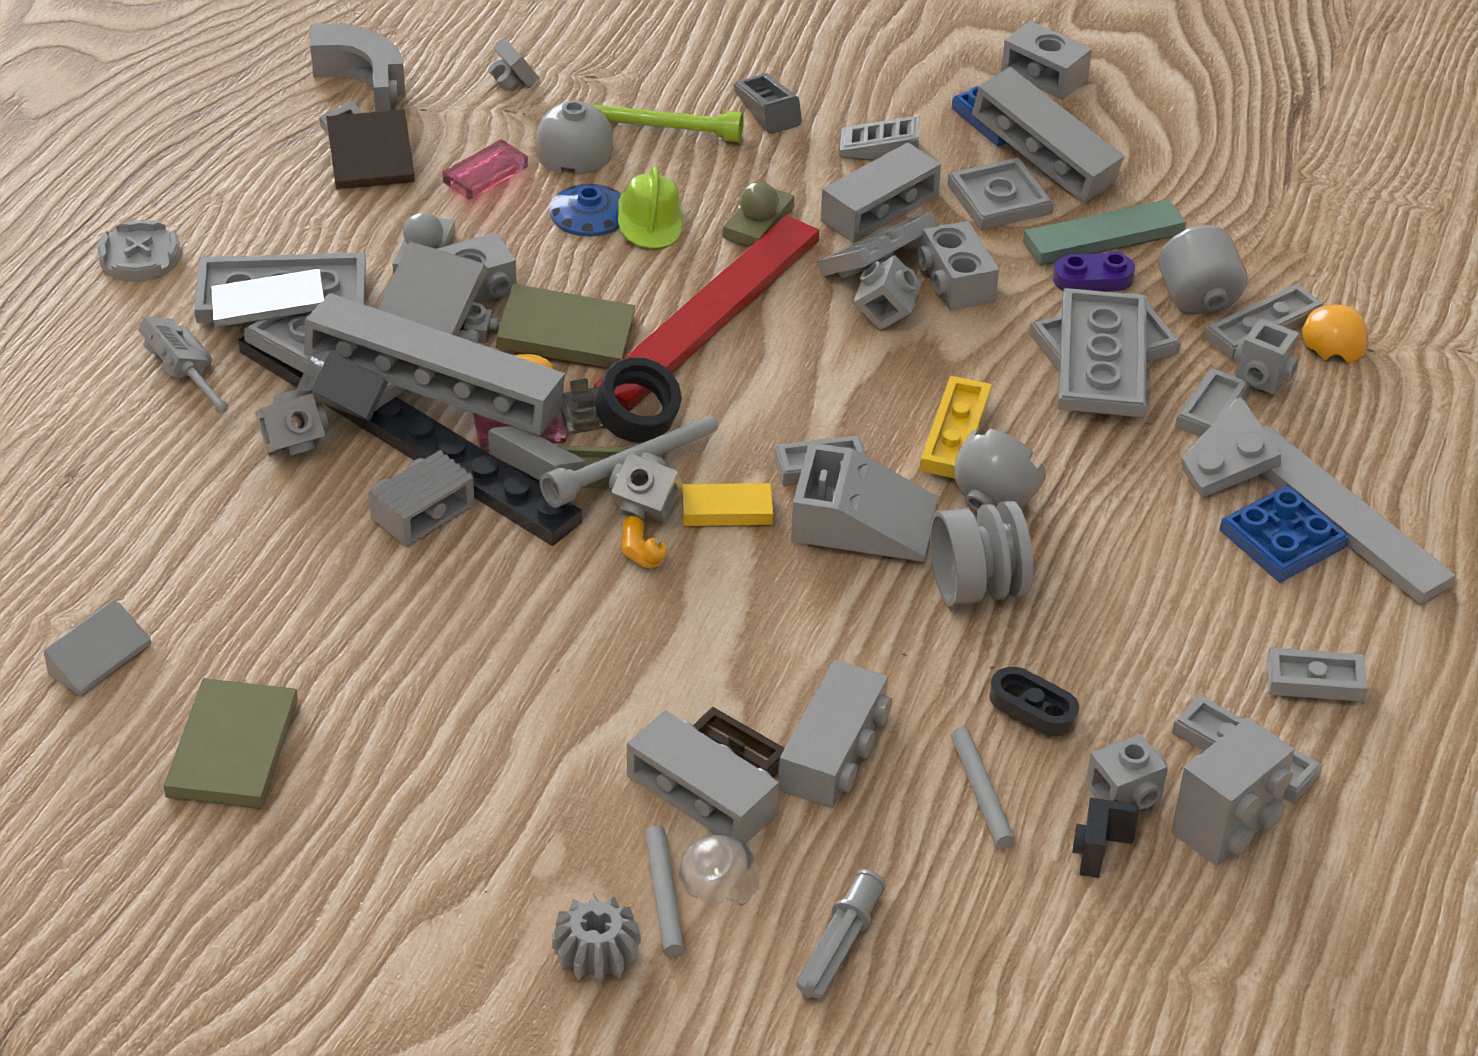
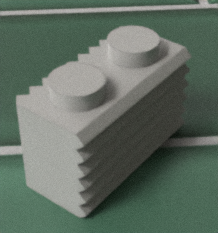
M442 450L425 459L418 458L410 464L407 470L391 479H382L374 486L373 490L369 491L371 519L403 545L409 547L412 542L416 543L419 537L423 538L426 533L430 534L433 529L437 530L440 525L444 526L446 521L451 522L454 516L458 517L461 512L465 513L467 508L472 509L474 505L473 477L470 472H466L465 468L461 469L459 463L455 464L454 460L449 459L447 454L444 455Z

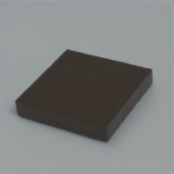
M405 109L326 116L336 189L415 182Z

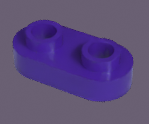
M1115 251L1098 254H1069L1056 261L1053 282L1062 291L1064 288L1102 292L1121 291L1132 285L1135 264L1123 253Z

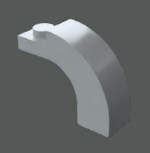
M310 24L313 77L343 76L365 82L374 91L375 112L391 110V103H398V96L405 95L403 59L397 47L386 37L372 30L354 25Z

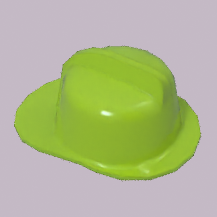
M652 166L649 174H640L633 177L629 181L626 191L620 195L618 201V225L620 232L628 241L647 249H662L673 245L680 237L682 230V208L679 191L671 179L659 175L657 166Z

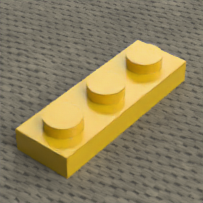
M950 376L921 456L920 472L955 479L954 464L956 456L972 430L978 429L979 432L991 397L992 384Z

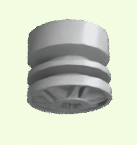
M999 502L996 508L992 504L981 505L977 513V519L969 508L964 507L935 511L930 526V550L936 583L946 605L952 607L979 603L985 596L986 588L992 598L997 600L1005 599L1008 593L1010 596L1019 597L1026 596L1030 592L1033 581L1032 545L1026 520L1016 502Z

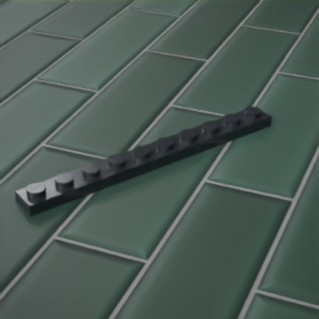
M245 335L238 339L240 353L296 388L298 387L304 374L303 372L245 341ZM395 397L374 411L370 421L324 404L414 461L418 458L425 459L442 450L443 454H447L449 459L454 460L455 464L459 463L461 469L465 468L467 473H471L475 499L551 546L555 545L582 523V509L570 502L557 508L552 507L543 497L539 483L398 397Z

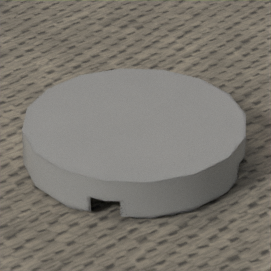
M140 219L121 223L116 226L117 231L108 235L107 231L102 235L97 245L101 268L109 276L121 281L140 282L156 279L170 272L178 264L181 256L177 233L173 229L172 232L166 230L165 224L152 220Z

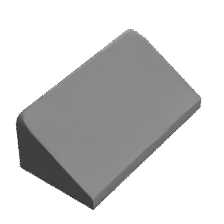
M506 426L493 428L488 432L490 454L540 480L543 474L557 468L576 471L586 466L585 460L536 434L522 429Z
M111 600L44 650L47 671L50 676L77 695L82 696L149 646L151 639L121 604Z

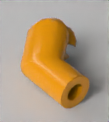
M637 516L625 518L622 522L621 551L623 555L645 569L660 566L663 558L667 555L665 543L661 541L656 546V538L654 537L645 541L643 519Z

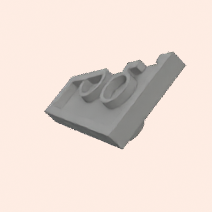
M932 212L913 216L817 261L822 276L838 273L840 279L846 278L862 271V267L894 256L893 251L900 247L906 249L922 243L923 229L937 227Z

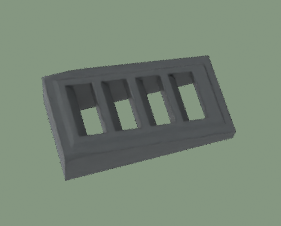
M761 74L734 83V91L768 133L772 134L801 124L802 117L799 97L769 74Z

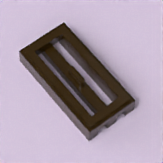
M713 706L693 725L705 736L718 744L729 747L735 755L754 767L767 771L773 778L778 774L780 756L785 749L783 746ZM709 726H712V727L716 728L717 730L723 732L724 734L728 735L729 737H728V738L725 737L724 735H722V734L718 733L717 731L711 729ZM745 746L749 747L750 749L754 750L755 752L761 754L762 756L768 759H763L762 757L746 749Z

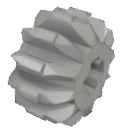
M594 893L589 903L584 904L573 899L569 911H559L558 918L556 919V928H554V933L552 934V948L555 950V954L558 955V962L562 970L574 969V974L578 981L588 974L594 975L599 985L604 974L609 973L620 979L624 966L634 965L637 958L638 944L641 942V931L638 923L634 922V914L631 907L619 908L615 896L605 903L599 902Z

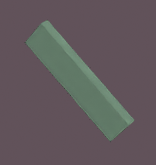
M1166 199L1024 230L1023 242L1039 265L1056 262L1059 258L1069 254H1093L1174 236L1185 230L1186 221L1171 201Z

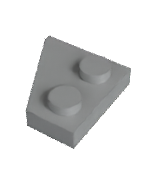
M1241 397L1236 399L1181 457L1182 469L1201 498H1205L1280 466L1281 454Z

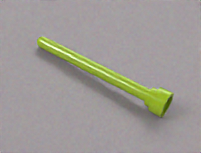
M591 104L600 109L609 122L716 133L717 137H723L724 142L740 143L743 135V112L726 111V114H719L718 117Z

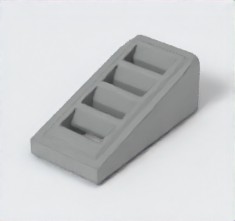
M904 117L843 127L841 129L840 157L876 160L907 142L918 148L920 117Z

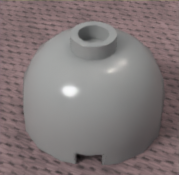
M578 100L560 103L549 109L538 124L536 134L537 158L543 166L558 173H562V167L574 168V175L598 171L611 160V152L613 151L611 124L603 112L591 104Z
M978 429L972 430L959 449L954 464L955 481L961 493L965 496L966 503L976 511L979 510L981 505L992 504L996 508L999 502L1014 501L1020 508H1023L1038 492L1046 479L1045 468L1042 462L1037 469L1029 460L1033 452L1026 445L1008 434L988 429L985 435H977Z

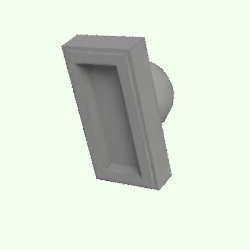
M427 212L412 215L404 223V240L392 263L393 275L409 241L434 249L448 246L455 233V220L436 218Z

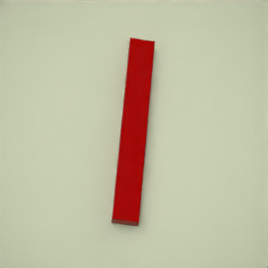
M785 215L623 359L628 357H645L659 362L673 373L819 241V229ZM603 377L594 384L595 397ZM622 384L617 386L614 391V395L620 405L629 412L651 393L649 389L637 384Z

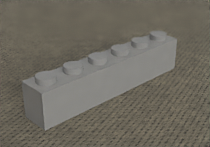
M329 293L305 319V355L312 357L315 352L332 351L392 382L395 386L540 436L562 408L565 373L332 293Z

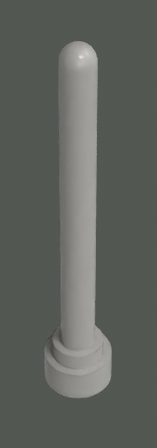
M707 416L576 471L557 468L547 472L540 478V488L543 497L548 504L555 508L572 502L582 487L611 476L618 463L624 464L628 452L640 457L643 453L659 456L714 433L719 427L718 420L713 416Z

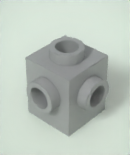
M895 255L882 263L878 261L873 262L862 272L860 276L862 281L853 303L879 330L905 318L914 310L917 304L915 300L922 283L917 279L915 273L906 267Z
M1260 318L1246 338L1243 337L1238 343L1233 359L1235 362H1238L1236 377L1247 381L1254 389L1275 394L1284 380L1288 382L1292 380L1297 370L1299 358L1294 357L1299 332Z
M298 389L273 396L275 404L255 411L268 454L288 448L290 456L316 449L314 440L324 437L325 432L323 428L328 427V419L323 404L315 402L313 393L300 397ZM291 417L297 421V428L292 425Z
M628 452L624 464L618 463L615 466L609 481V488L612 489L611 494L616 506H619L618 511L627 517L637 516L644 519L645 516L665 524L682 486L679 472L666 467L667 462L656 455L643 453L640 457Z
M1138 734L1123 741H1114L1105 748L1092 752L1085 786L1097 799L1136 804L1139 806V809H1146L1162 799L1168 767L1163 755L1158 750H1153L1145 738Z

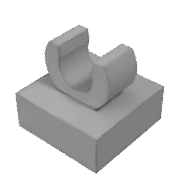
M505 38L493 47L502 59L493 62L489 66L488 71L506 91L516 84L518 77L528 88L540 78Z

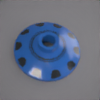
M580 184L566 188L559 192L551 201V219L557 227L573 235L591 237L609 234L619 229L618 201L621 193L611 187L599 184Z

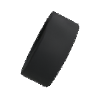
M628 357L619 360L605 372L595 397L597 416L604 427L616 437L629 442L644 443L665 434L670 429L682 401L680 385L672 372L659 362L645 357ZM622 384L643 386L657 396L662 404V410L654 416H640L631 413L620 405L614 395L615 388Z

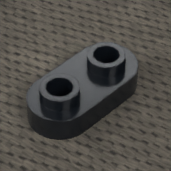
M1005 667L993 675L989 697L993 706L1001 712L1048 736H1063L1073 731L1076 727L1079 703L1068 691L1020 667Z

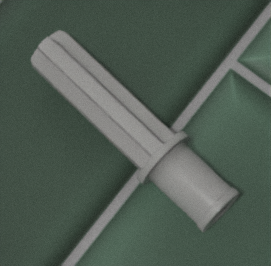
M866 869L859 870L844 899L838 900L832 907L833 918L796 980V987L803 992L802 996L805 998L821 999L825 995L857 936L871 924L870 913L886 888L884 879L877 873Z

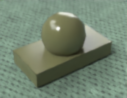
M756 181L746 186L739 199L740 207L723 226V238L750 247L794 207V195L774 189L766 182Z

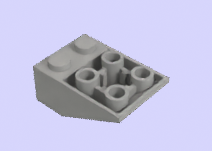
M809 442L793 500L791 542L925 562L930 540L931 519L936 511L938 496L852 448Z

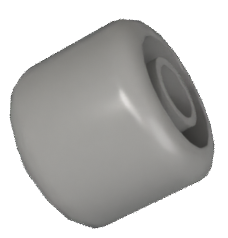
M1200 225L1182 231L1164 245L1159 255V270L1173 302L1181 312L1200 314L1223 310L1237 301L1247 286V271L1232 238L1226 230L1214 225Z

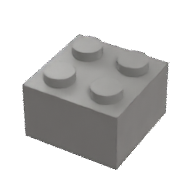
M1246 717L1184 767L1171 833L1216 866L1221 864L1231 854H1241L1248 847L1256 833L1264 827L1266 829L1272 828L1281 818L1285 809V805L1282 804L1284 792L1293 776L1290 767L1295 749L1249 717Z

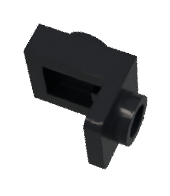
M1090 797L1086 824H1076L1072 853L1081 855L1079 875L1099 878L1105 840L1126 844L1134 842L1139 816L1138 805Z

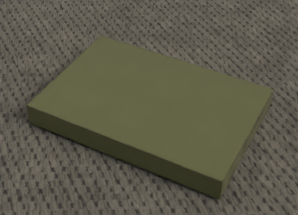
M513 284L497 334L496 348L610 368L615 362L624 358L634 319L635 305Z
M203 678L164 783L165 797L262 808L298 701L297 689Z

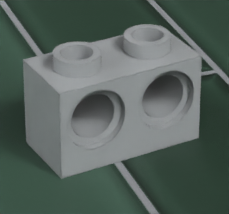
M964 221L923 229L922 246L917 249L918 263L922 271H927L932 280L935 294L937 296L941 295L949 310L996 302L999 269L970 222Z

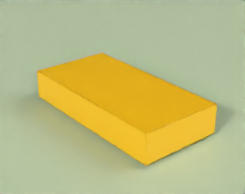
M771 483L682 484L683 526L773 525Z

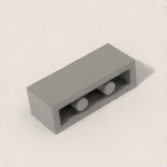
M907 142L823 188L820 221L852 243H855L937 197L939 194L941 163Z
M834 659L780 756V791L830 808L834 807L842 791H850L856 777V763L859 757L865 759L868 757L875 738L874 729L877 724L884 725L891 710L892 698L886 696L888 676Z
M666 710L627 742L628 777L738 849H741L777 815L778 781L773 779L767 771L756 768L735 755L729 747L718 744L699 732L690 722L682 721Z

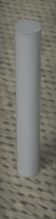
M966 727L957 728L952 732L951 738L995 845L999 849L1009 848L1014 844L1015 839L970 731Z
M651 826L646 830L645 834L663 951L667 957H678L683 954L684 945L665 829L661 826Z

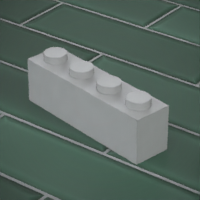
M1007 68L979 86L972 115L1082 203L1086 204L1116 183L1124 155L1013 68Z

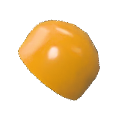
M1326 305L1315 309L1308 315L1302 328V339L1306 347L1315 350L1325 361L1332 355H1341L1346 363H1353L1365 355L1369 345L1365 321L1357 310L1346 305Z

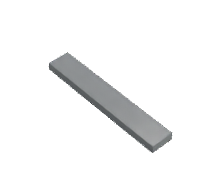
M1269 425L1263 426V429L1281 454V465L1261 473L1263 477L1278 489L1286 485L1290 486L1349 536L1347 545L1420 605L1453 587L1455 574Z

